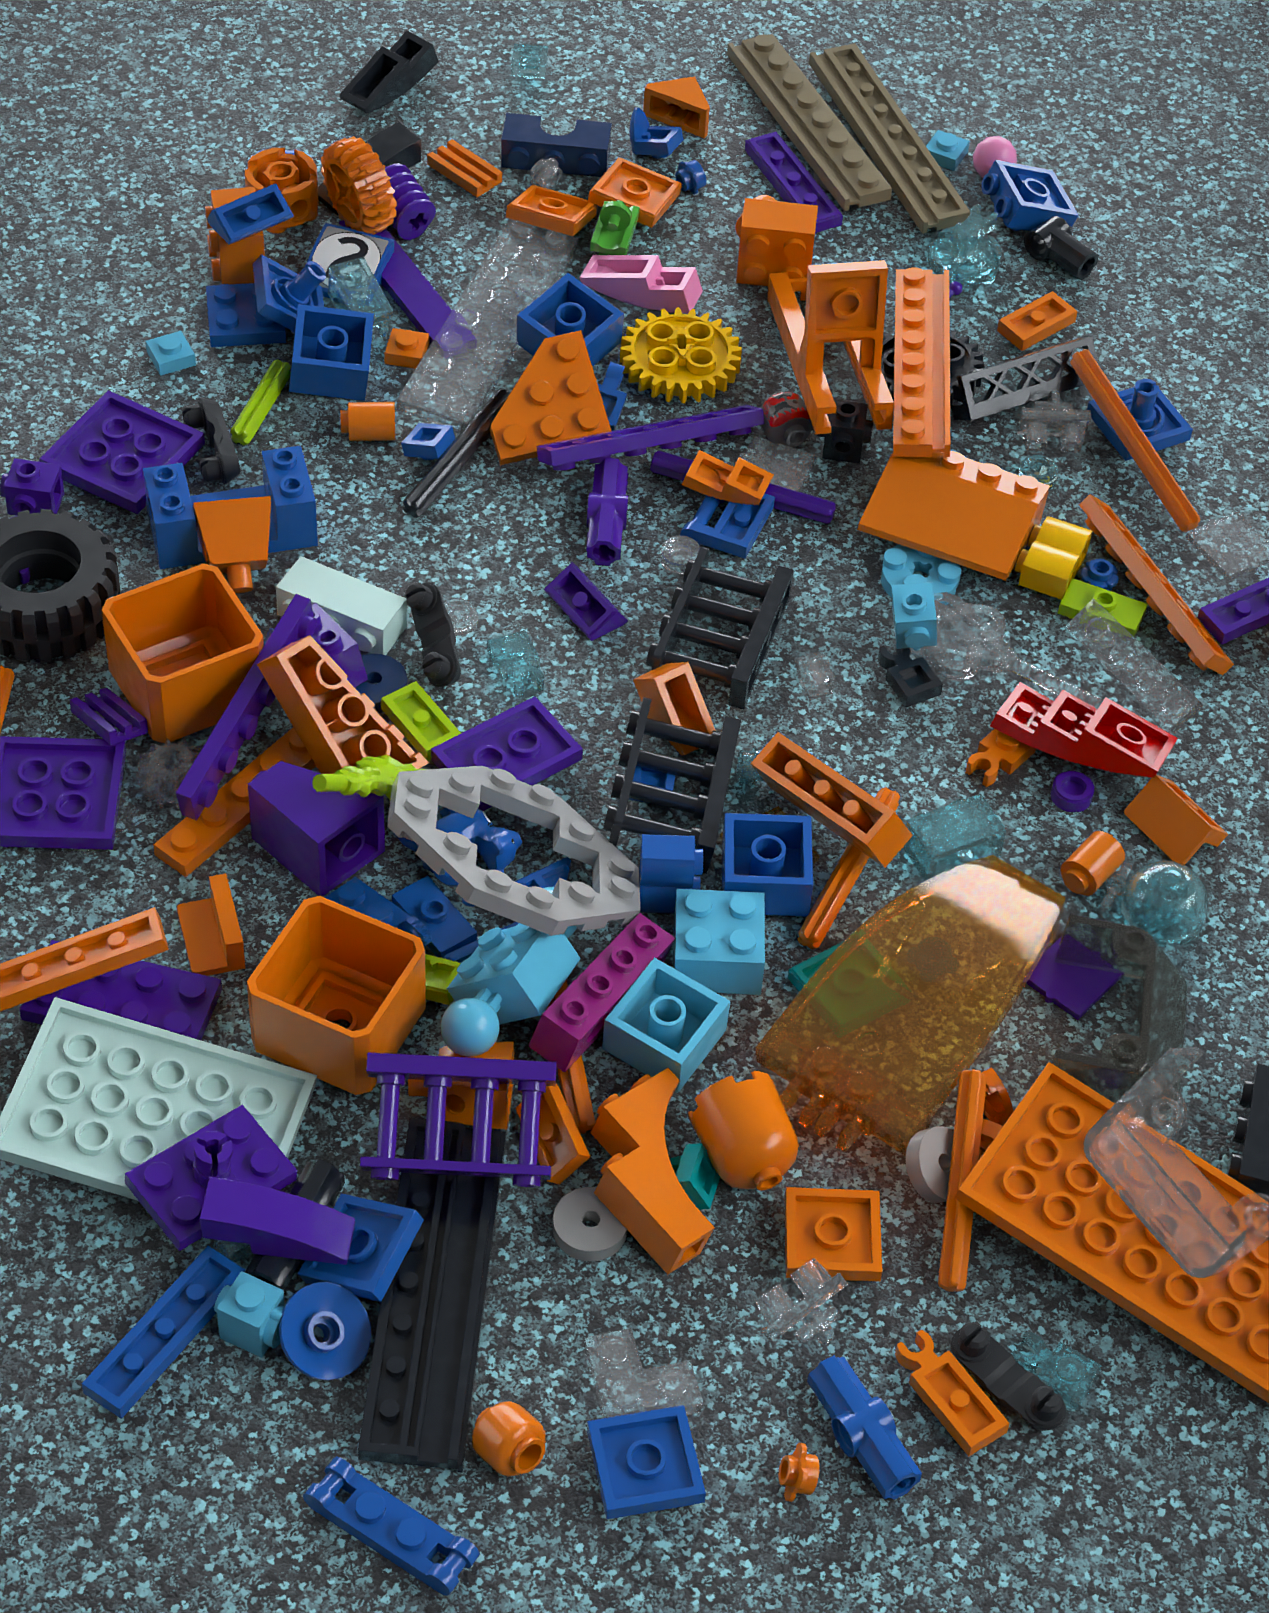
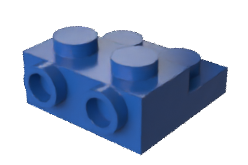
M995 160L982 180V192L990 195V199L994 203L995 215L1002 218L1003 223L1012 230L1030 231L1053 216H1059L1069 226H1073L1079 216L1053 170Z

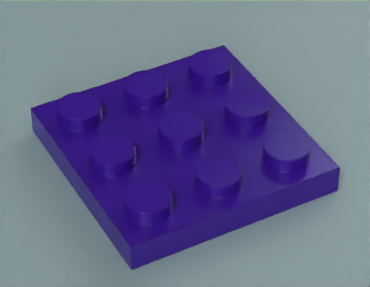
M108 390L39 458V462L61 465L63 481L138 515L146 506L143 468L183 463L184 467L205 445L204 433Z
M0 736V847L113 850L126 757L125 741L110 745L104 739Z

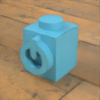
M932 582L891 585L896 648H913V650L918 651L924 646H936L937 618Z
M241 1271L232 1286L226 1285L221 1290L215 1302L214 1311L217 1312L220 1339L261 1358L269 1347L276 1348L281 1343L279 1322L285 1306L284 1290Z

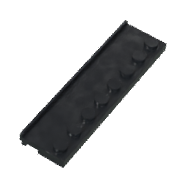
M409 1117L403 1159L424 1160L426 1119ZM445 1121L443 1161L471 1162L473 1129L465 1128V1124ZM492 1128L490 1163L503 1164L506 1132H503L502 1129ZM401 1173L396 1206L416 1210L424 1221L380 1304L358 1446V1460L458 1469L459 1473H463L499 1199L500 1177Z

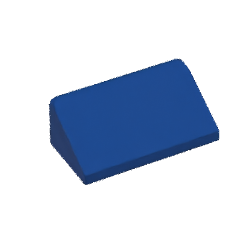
M275 183L213 209L207 221L230 245L291 219L294 214Z

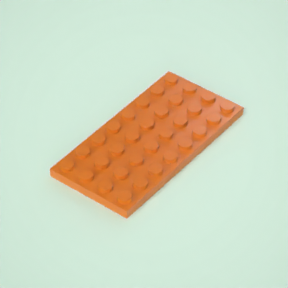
M1048 1062L958 1189L954 1199L1269 1403V1201L1054 1064Z

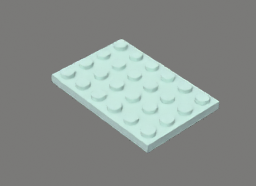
M54 997L0 1115V1159L138 1201L125 1184L126 1172L242 1104L288 1158L316 1086L317 1075Z

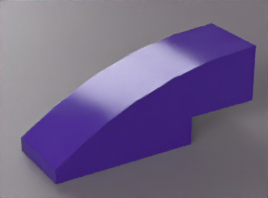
M209 1177L200 1215V1224L203 1238L247 1243L251 1245V1252L253 1254L347 1265L355 1227V1218L328 1206L276 1189L241 1181Z

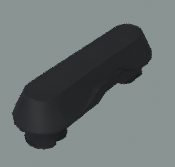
M201 397L197 404L184 406L182 416L185 425L192 428L202 427L206 432L210 446L215 449V457L202 458L199 463L203 480L206 482L220 480L221 483L226 485L240 474V465L219 403Z
M414 582L406 589L405 598H407V605L411 608L416 632L420 637L423 648L422 668H424V675L428 677L429 682L435 687L454 684L461 676V668L455 648L456 636L451 618L445 608L444 600L435 584L430 582L423 584Z
M966 1323L960 1330L956 1331L950 1345L953 1355L973 1374L980 1386L1002 1406L1017 1412L1032 1427L1040 1431L1055 1429L1063 1423L1067 1410L1062 1396L1056 1394L1052 1387L1047 1386L1035 1374L1028 1372L1017 1363L1013 1355L992 1338L987 1330H983L979 1323Z

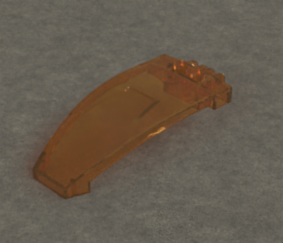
M990 855L944 871L916 887L910 888L881 908L857 928L827 958L756 1046V1061L790 1082L780 1095L786 1112L793 1107L801 1095H804L810 1101L802 1109L798 1122L807 1128L811 1126L824 1110V1113L820 1116L814 1127V1133L818 1136L824 1137L839 1118L848 1123L847 1127L840 1133L836 1145L843 1152L849 1150L860 1134L864 1133L867 1136L872 1134L906 1156L910 1139L914 1134L928 1129L932 1124L933 1115L959 1083L961 1072L968 1070L984 1049L1020 995L1049 942L1053 944L1065 907L1066 897L998 857Z

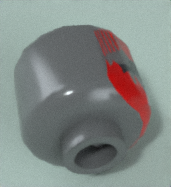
M789 391L775 392L768 396L760 407L763 409L765 423L760 426L774 446L796 447L801 445L811 434L813 425L805 403L798 394Z

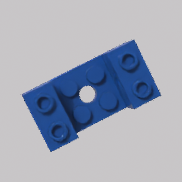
M301 446L262 451L264 485L190 496L183 463L143 468L147 514L159 568L166 569L206 563L196 529V518L193 509L194 502L270 496L271 513L268 553L318 546L316 500Z

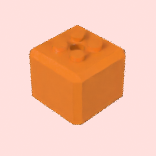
M208 564L192 567L108 598L101 609L109 671L132 708L147 719L148 733L152 740L161 743L172 742L217 724L264 647L263 634L218 567Z
M322 896L304 899L247 980L251 1038L255 1051L292 1068L315 1074L317 1079L354 1095L372 1091L377 1083V1078L369 1077L366 1072L367 1053L396 1054L426 1009L425 948L421 938ZM344 1019L351 1023L348 1028H344L332 1021Z

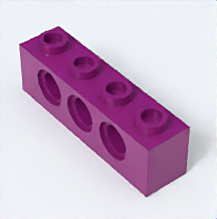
M639 913L545 1010L539 1020L529 1047L549 1062H557V1067L566 1072L604 1031L605 1018L654 957L663 963L665 962L675 937Z

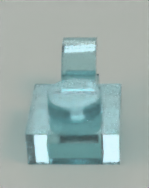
M981 205L973 206L969 217L963 223H957L951 232L950 243H952L950 259L963 265L981 246L982 237L995 229L998 213L993 212L989 217H983L980 215Z

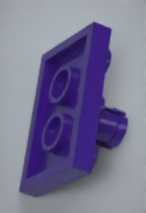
M242 1104L126 1172L125 1184L178 1251H181L202 1238L200 1215L209 1177L241 1181L280 1191L297 1180L298 1170Z

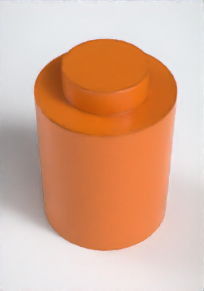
M348 402V410H340L341 433H349V441L395 440L394 402Z
M1103 831L1093 832L1061 865L1060 871L1065 886L1076 894L1084 896L1093 895L1124 862V849L1112 835Z

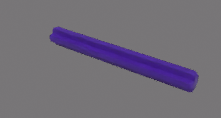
M659 450L652 457L650 470L653 473L683 481L694 460ZM772 483L769 484L765 491V494L775 497L774 509L824 524H830L835 515L836 504L833 501Z

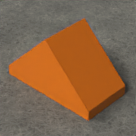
M695 76L648 83L645 86L643 112L646 117L673 127H681L683 131L702 138L708 135L710 106Z

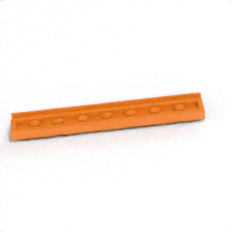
M917 267L896 269L893 457H932V452L944 453V457H950L949 270H944V274H933V270H923Z

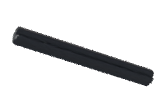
M504 388L498 389L403 500V510L406 514H411L415 518L420 517L490 435L491 423L511 391L508 392Z

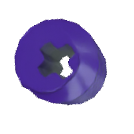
M398 163L385 166L387 175L391 177V187L395 190L393 196L397 201V206L395 207L396 217L392 226L403 239L412 240L418 238L433 221L436 214L435 205L429 200L428 195L417 183L416 178L411 174L406 165Z

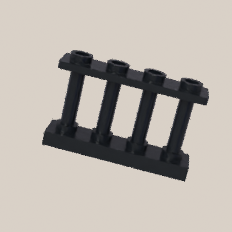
M701 547L696 559H689L683 577L685 584L683 587L677 586L671 603L673 611L671 615L665 614L659 629L660 641L659 643L652 642L648 651L646 666H650L654 670L666 663L689 662L694 675L723 682L724 687L730 688L729 706L744 710L789 602L794 570L778 566L772 581L766 579L762 583L707 568L709 549ZM704 583L760 598L762 606L761 608L754 607L753 610L704 598L698 596ZM694 611L746 625L751 632L749 636L742 635L741 638L689 625L686 624L690 612ZM682 639L737 654L736 658L739 661L737 665L731 663L727 667L673 651L678 640Z
M643 697L640 711L631 710L625 734L633 736L632 743L627 741L623 743L618 765L626 767L624 774L616 773L610 797L618 799L617 807L608 806L603 830L610 832L609 842L615 847L617 846L621 830L639 835L695 836V849H703V873L707 874L718 836L741 720L725 716L721 731L713 730L712 734L647 718L652 699ZM643 734L707 750V755L714 756L713 763L706 762L705 765L641 750ZM640 766L699 781L700 786L707 788L706 795L699 793L698 797L635 782L633 781L635 768ZM628 798L694 814V819L700 820L699 827L692 826L691 830L626 814Z

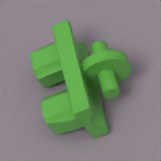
M620 200L604 201L591 240L590 251L599 252V255H627L639 218L640 207H628Z

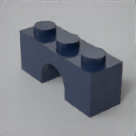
M506 113L501 138V168L602 177L608 169L612 123L577 119L575 129L571 133L557 136L542 130L541 116Z

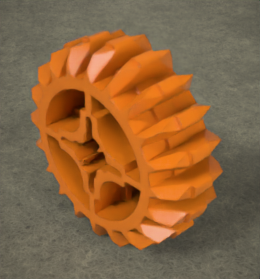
M353 136L348 139L338 140L325 149L321 157V164L323 166L321 173L325 179L323 184L327 188V196L330 197L333 208L337 210L339 219L345 221L346 227L375 235L392 225L396 217L395 207L397 206V201L393 196L395 190L391 187V177L387 175L385 165H382L380 162L379 154L373 152L372 146L365 143L363 139Z

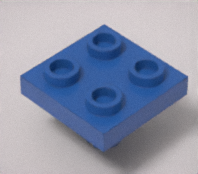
M262 254L253 263L257 310L266 320L276 322L292 330L295 334L298 304L324 307L322 286L319 284L326 279V272L316 262L308 261L298 274Z
M1140 379L1135 383L1134 387L1117 392L1156 451L1190 440L1193 429L1162 393L1155 381ZM1095 400L1089 401L1086 413L1125 461L1133 459Z

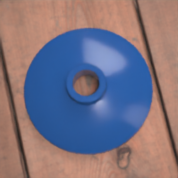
M329 1282L307 1285L289 1298L282 1310L283 1314L279 1322V1337L283 1351L291 1364L306 1376L325 1381L342 1378L356 1370L365 1359L371 1341L369 1317L360 1300L348 1289ZM314 1326L319 1327L323 1331L324 1338L322 1342H318L314 1337Z

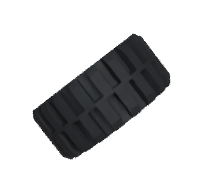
M41 509L40 513L32 514L27 510L18 512L16 517L10 519L8 516L0 518V655L8 658L11 654L15 656L16 660L30 662V659H40L41 663L52 662V658L63 656V659L74 657L76 651L80 649L86 651L97 643V637L102 639L105 636L102 607L108 598L121 594L117 557L114 548L110 545V540L102 531L96 530V526L85 519L78 521L74 514L64 511L59 515L54 514L53 510ZM28 567L30 572L29 581L50 578L68 582L57 589L42 593H26L14 590L23 584L20 581L19 571Z

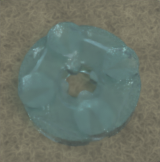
M955 226L943 229L938 233V238L934 241L932 240L929 245V266L935 274H944V270H949V285L954 281L960 282L962 285L992 283L996 278L1002 254L997 240L989 234L987 239L977 235L978 229L968 226Z

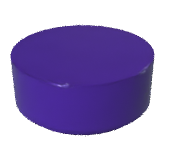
M1066 771L1055 777L1051 789V799L1058 808L1067 812H1081L1091 805L1094 795V784L1088 776L1076 771Z

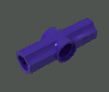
M605 458L601 463L595 464L593 490L589 492L587 528H589L586 544L587 557L595 561L596 565L610 566L612 562L620 560L623 530L626 531L628 467L620 463L619 459Z

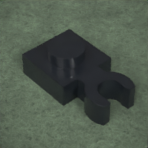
M881 646L879 648L878 662L887 670L885 680L905 707L941 695L943 683L923 656L912 660L910 648L896 649L898 655H893L887 651L885 646Z

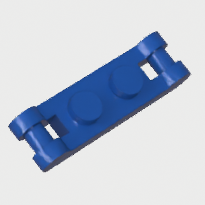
M334 1457L324 1470L326 1475L321 1482L312 1483L303 1494L304 1501L315 1512L442 1595L448 1596L459 1583L457 1578L463 1568H471L480 1555L476 1546L469 1540L461 1536H454L357 1473L350 1463L340 1457ZM341 1488L351 1494L345 1504L334 1497ZM437 1552L446 1556L441 1564L431 1561Z

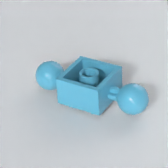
M546 887L544 889L552 894L554 887ZM519 923L514 927L503 930L496 927L484 933L478 940L479 946L469 958L458 966V974L447 987L448 992L455 1000L446 1009L441 1020V1035L448 1048L461 1056L473 1057L481 1055L495 1044L499 1035L500 1024L540 1016L581 959L568 940L577 927L568 926L564 934L551 936Z

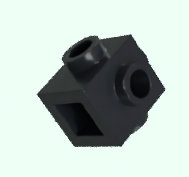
M834 400L836 413L827 414L831 424V433L817 434V437H825L822 459L860 464L863 443H871L873 420H866L868 404Z

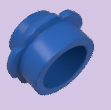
M696 160L679 163L675 178L676 181L682 183L681 190H690L692 194H697L698 189L706 186L707 183L702 166Z
M1105 559L1090 560L1080 570V577L1083 582L1109 591L1119 581L1117 568Z

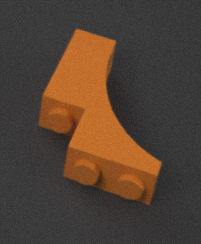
M669 1068L653 1077L646 1074L637 1080L625 1094L619 1096L615 1093L605 1099L597 1109L599 1116L591 1131L594 1138L612 1156L600 1170L603 1176L594 1194L667 1275L699 1255L715 1228L695 1206L681 1186L668 1156L664 1130L665 1114L668 1103L680 1082L678 1077Z

